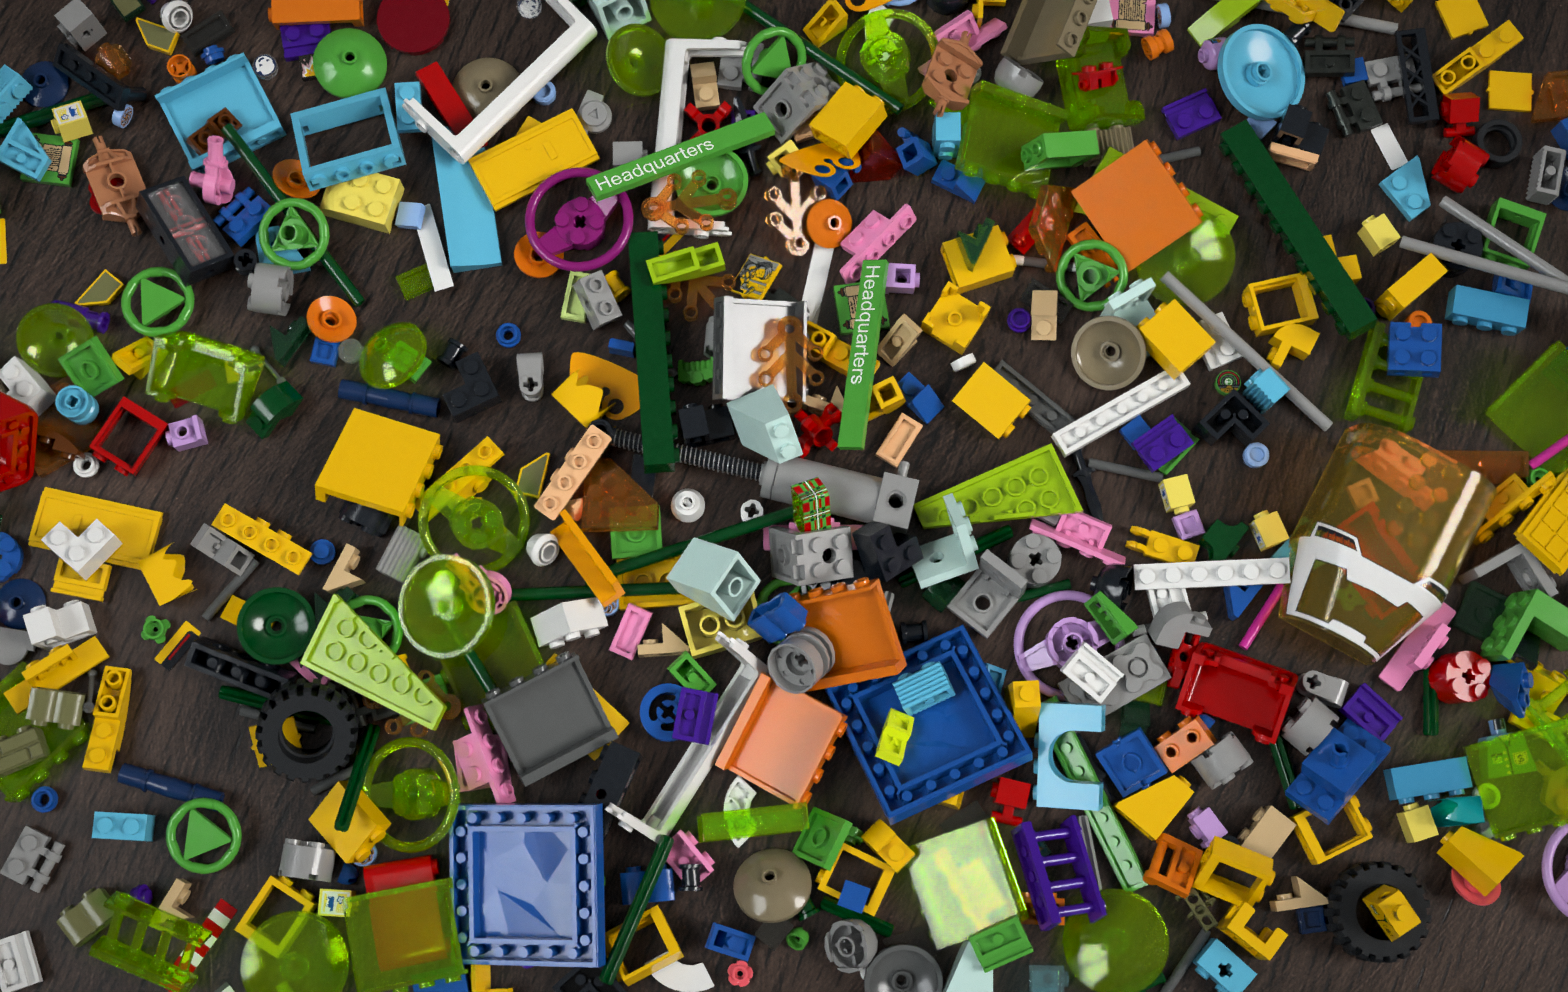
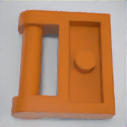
M1161 833L1156 839L1157 847L1149 870H1146L1144 873L1143 881L1150 885H1157L1185 899L1190 893L1203 851L1171 835ZM1170 848L1174 852L1164 876L1159 874V870L1166 850Z

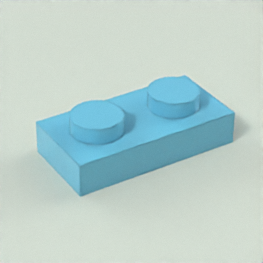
M420 82L394 83L398 133L422 132L415 125V120L402 107L405 98L409 101L414 98L422 105Z

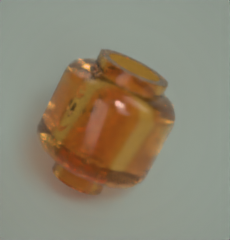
M106 42L97 48L98 53L94 61L101 68L119 80L131 72L132 60L122 45Z

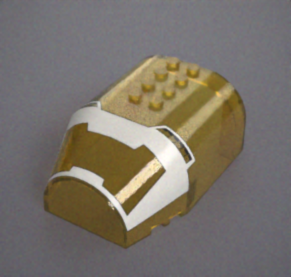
M1360 423L1346 428L1290 537L1289 564L1291 583L1283 586L1278 618L1367 666L1375 664L1441 608L1497 495V489L1478 472L1405 433L1372 423Z

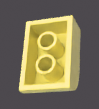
M374 173L326 187L319 209L324 216L390 234L404 187L400 179Z
M754 592L734 622L697 602L678 607L693 659L727 650L715 640L718 631L724 633L728 638L736 639L737 637L747 644L763 638L747 625L752 610L758 606Z

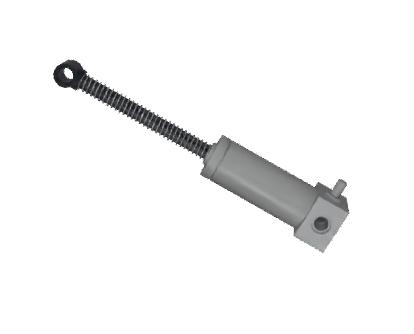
M596 419L589 424L588 428L590 425H594L599 429L607 431V435L612 438L607 447L619 446V448L633 449V452L637 450L638 453L640 451L643 453L641 434L638 436L636 433L634 435L631 432L619 431L617 426L610 425L603 419ZM673 443L674 448L679 447L680 463L683 461L685 464L703 466L704 469L707 467L708 470L712 468L713 471L716 469L717 471H722V473L727 472V474L731 473V475H740L741 478L745 476L746 479L749 477L751 480H759V485H761L760 497L771 498V500L792 504V485L818 477L829 493L830 514L866 523L889 524L893 535L897 532L907 533L919 480L907 477L910 465L907 461L900 462L897 475L884 472V476L881 478L798 457L781 464L768 458V461H764V464L758 465V463H750L749 460L746 462L744 459L742 461L739 458L725 457V455H717L716 452L713 454L711 451L710 453L706 452V450L704 452L702 449H692V447H684L683 444L680 446L678 443L677 445ZM896 502L900 505V507L893 508L889 505V503Z

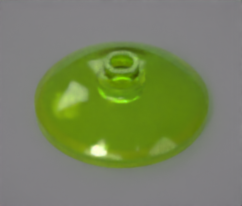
M643 24L625 25L611 36L606 48V63L610 75L620 88L629 94L640 97L651 96L661 91L665 39L657 31Z
M47 303L31 309L22 318L16 332V343L21 357L32 369L46 376L65 377L68 374L58 358L93 338L94 333L88 320L76 309L60 303ZM55 333H61L63 339L56 338Z
M408 322L393 323L374 333L366 342L359 359V371L364 381L374 388L389 389L408 380L418 370L424 360L427 349L425 335L417 326Z

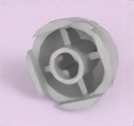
M1004 56L996 68L994 77L997 87L1001 90L999 95L1009 102H1012L1013 99L1026 101L1034 97L1041 89L1044 81L1029 69L1026 70L1020 66V63Z
M848 918L833 923L830 931L825 935L824 948L827 958L830 962L834 961L839 967L837 969L841 972L853 973L866 968L878 950V940L874 930L864 921L855 918Z

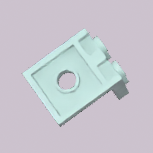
M1151 277L1145 281L1142 278L1138 279L1129 286L1130 289L1124 293L1118 291L1108 298L1109 301L1104 304L1105 308L1100 316L1121 317L1132 323L1135 327L1144 318L1148 317L1151 319L1156 314L1147 299L1156 287V284ZM1146 351V358H1147V357H1149V356H1151V355Z
M953 493L943 496L954 534L921 545L920 548L924 558L912 565L921 589L979 569L974 551L978 550V546L974 536H969L971 531H973L968 516L963 518V516H966L961 501L956 502Z

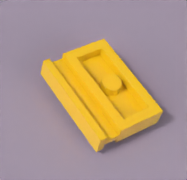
M59 557L51 592L103 602L112 566L102 564L87 580H84Z

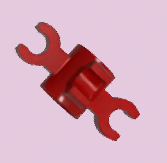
M724 101L714 114L703 115L692 103H689L685 107L684 113L698 124V131L690 139L708 133L702 129L703 124L706 122H713L716 125L715 130L719 129L720 123L730 114L732 107Z
M832 402L824 408L823 414L820 417L816 414L808 416L802 409L794 415L801 422V431L804 433L801 437H798L803 455H800L802 459L808 455L813 444L818 447L825 445L832 452L837 448L838 443L832 438L833 431L830 427L834 423L841 421L842 412Z

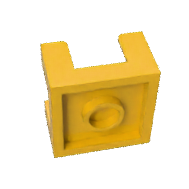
M948 281L939 300L922 321L921 329L962 355L988 316L991 307L982 301L977 306L958 294L959 287Z
M1242 902L1240 906L1232 904L1219 921L1217 928L1255 958L1270 961L1288 934L1280 928L1272 931L1265 927L1257 935L1253 930L1245 926L1254 914L1255 909L1246 902Z

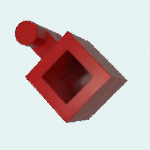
M1472 92L1443 94V101L1439 105V113L1442 119L1449 124H1453V127L1444 128L1443 135L1445 138L1475 135V127L1466 126V122H1479V96Z
M999 777L997 782L993 781L990 797H994L993 804L1001 805L1003 809L1002 813L992 811L990 821L1015 827L1022 823L1023 818L1013 816L1014 809L1026 810L1031 784L1004 777Z

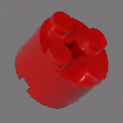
M1456 136L1449 143L1452 148L1447 152L1443 150L1432 169L1433 176L1431 178L1452 191L1461 194L1467 186L1471 188L1477 182L1479 175L1476 173L1480 167L1486 164L1490 155L1465 138Z
M1472 651L1447 653L1441 655L1431 664L1428 675L1431 689L1434 688L1438 694V699L1444 703L1460 704L1475 702L1488 695L1491 665L1487 659Z

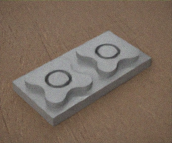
M1146 633L1104 657L1124 674L1101 703L1106 704L1105 716L1172 678ZM1066 678L1057 684L1067 702L1100 704L1070 678Z

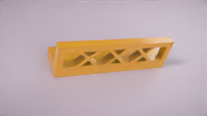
M564 509L559 512L564 522L550 531V533L557 537L560 548L605 608L624 595L625 591L573 518Z

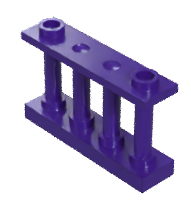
M1071 815L1060 824L1061 828L1035 832L1031 821L1020 823L1011 831L1041 932L1049 931L1060 924L1061 917L1087 913L1091 924L1107 915L1106 905L1101 897L1082 837V828L1078 824L1076 815ZM1064 838L1068 853L1050 856L1041 855L1037 842ZM1072 863L1076 878L1050 881L1048 879L1045 867ZM1080 889L1084 903L1061 907L1056 905L1053 892Z

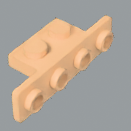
M590 425L576 447H572L564 458L566 461L562 467L554 471L550 478V484L534 507L555 521L560 515L559 512L565 508L610 444L612 438L596 426Z

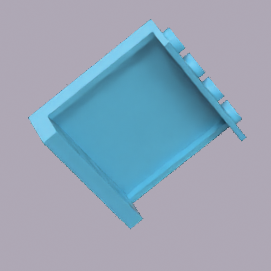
M244 52L228 57L221 64L211 65L204 72L196 76H188L181 83L173 87H166L159 94L154 95L189 160L188 163L192 171L205 174L203 159L208 156V152L199 156L186 143L187 137L203 127L209 118L225 107L242 124V127L237 132L252 152L287 135ZM227 140L223 144V156L230 163L241 158V156Z

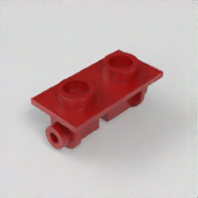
M1112 61L1100 62L1098 67L1096 65L1082 66L1081 71L1072 72V75H1079L1078 88L1087 92L1114 86L1118 81L1116 70L1123 69V66H1113Z
M1037 204L1007 237L1008 242L1025 255L1056 220L1050 215L1051 209L1046 205L1040 207Z

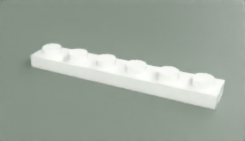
M1163 371L1052 434L1051 438L1065 458L1188 388L1190 382L1184 373L1173 380L1166 371Z
M1289 557L1133 565L1135 590L1291 583Z

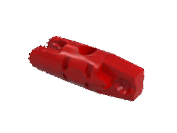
M1186 632L1179 648L1172 649L1167 665V670L1172 678L1167 680L1166 686L1179 689L1182 678L1186 677L1193 652L1199 644L1201 635L1193 634L1190 645L1183 643ZM1181 653L1184 655V661L1180 659Z

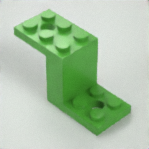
M1539 589L1512 593L1505 601L1504 605L1506 608L1502 615L1498 616L1493 623L1494 630L1482 643L1480 656L1489 662L1510 660L1526 630L1540 637V639L1559 651H1568V608Z

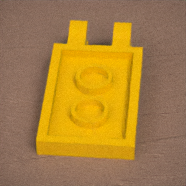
M681 555L618 575L617 580L620 584L669 582L666 577ZM616 559V562H620L626 559ZM682 594L619 597V610H626L629 603L643 609L683 606L695 601Z

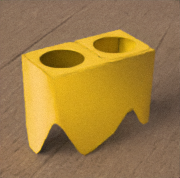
M578 369L552 393V396L587 429L592 421L601 419L616 402L607 408L600 409L603 390L599 387L586 385L588 376L577 380L580 370Z
M171 544L138 562L159 606L190 591L192 592L194 588L192 580H181L185 572L184 555L165 554Z

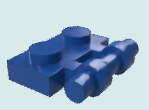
M249 186L242 193L239 191L234 196L235 199L226 208L223 206L218 211L219 214L213 219L219 227L226 221L229 222L223 230L240 247L259 231L261 219L268 208L271 207L259 195L250 201L249 199L255 192ZM244 206L245 208L237 216L234 217L233 214L239 208Z

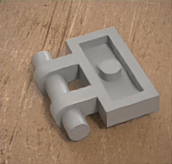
M760 43L754 51L752 66L757 62L760 52L764 49L763 43ZM721 57L717 82L718 88L741 91L742 82H745L742 73L743 57ZM752 73L753 77L761 83L762 75Z
M1398 56L1364 62L1369 78L1366 82L1367 87L1377 86L1378 91L1371 93L1373 101L1382 100V102L1398 96L1404 98ZM1410 57L1406 61V68L1415 73L1414 62ZM1396 82L1399 84V87L1394 88L1388 86V84ZM1420 83L1409 85L1410 91L1413 93L1421 92Z
M25 826L0 874L22 885H26L29 878L32 877L34 881L30 889L39 893L43 885H47L51 878L49 874L55 863L60 862L62 858L61 852L65 844L55 841L52 849H50L47 845L52 837L30 826ZM43 855L46 859L41 869L37 870L35 867Z

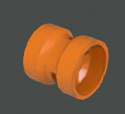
M1166 29L1157 31L1155 36L1148 35L1141 39L1142 49L1149 60L1158 58L1161 53L1167 54L1174 50L1173 39Z
M183 54L174 55L167 62V70L177 84L181 83L188 76L197 75L196 68L190 59Z

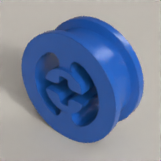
M671 683L657 685L646 693L641 702L640 719L646 732L657 740L664 742L677 741V739H672L673 731L661 729L662 725H672L675 721L669 716L663 718L664 712L660 707H657L656 711L657 720L652 721L649 717L650 707L658 697L667 694L674 695L676 697L675 700H665L662 702V705L666 709L673 707V715L676 717L681 686Z

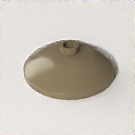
M481 58L465 65L457 73L452 86L472 118L475 119L519 76V73L513 66L503 60ZM484 84L490 85L488 89L482 88ZM518 112L509 121H511L518 114Z
M1100 316L1088 321L1076 333L1071 347L1072 363L1080 378L1090 386L1101 390H1117L1132 383L1141 373L1146 361V345L1139 330L1126 319L1117 316ZM1109 346L1115 348L1116 352L1114 355L1108 353Z
M779 848L761 850L748 857L737 870L733 884L734 895L741 910L750 918L764 923H778L795 916L806 905L812 889L811 875L804 861L794 853ZM769 875L775 876L772 880H766Z

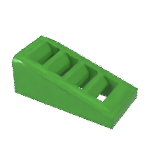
M1101 591L1084 603L1113 645L1119 643L1138 629V626Z

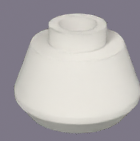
M175 0L167 2L162 6L160 18L168 31L181 33L191 25L193 12L186 2Z
M694 489L678 491L671 501L673 515L682 522L689 523L698 520L705 510L703 496Z
M538 533L528 540L526 551L535 565L540 567L546 566L556 559L559 553V544L557 537L553 534Z

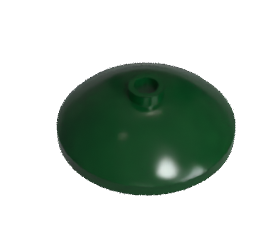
M282 587L267 588L253 594L243 604L237 618V635L245 651L254 659L273 665L285 664L303 655L316 631L315 615L307 600L299 593ZM274 621L281 623L279 631L272 630L271 624Z

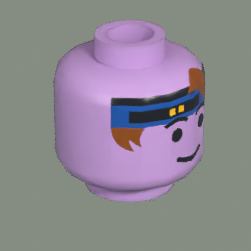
M1226 37L1211 38L1203 42L1198 51V59L1207 70H1217L1219 52L1227 39Z

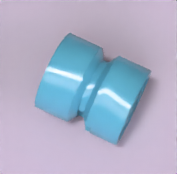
M69 385L62 388L56 396L55 405L57 410L77 425H87L93 422L99 413L97 400L82 387Z

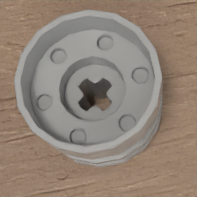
M806 626L798 632L794 631L771 650L768 656L767 667L771 678L780 688L794 694L805 693L832 669L835 663V650L832 642L823 632Z

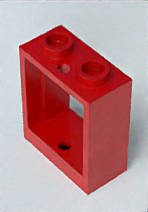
M123 396L89 447L94 450L92 455L100 461L106 463L107 460H110L116 464L114 468L116 471L126 477L129 473L136 477L169 426L168 423ZM126 411L157 430L133 466L101 447Z

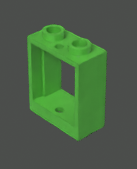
M1096 130L1043 133L1021 146V160L1024 163L1025 171L1077 167L1100 154Z
M1499 197L1491 205L1486 222L1495 227L1499 217L1529 228L1523 247L1534 253L1546 213ZM1482 235L1483 252L1481 258L1524 270L1530 267L1520 259L1489 249L1490 240Z

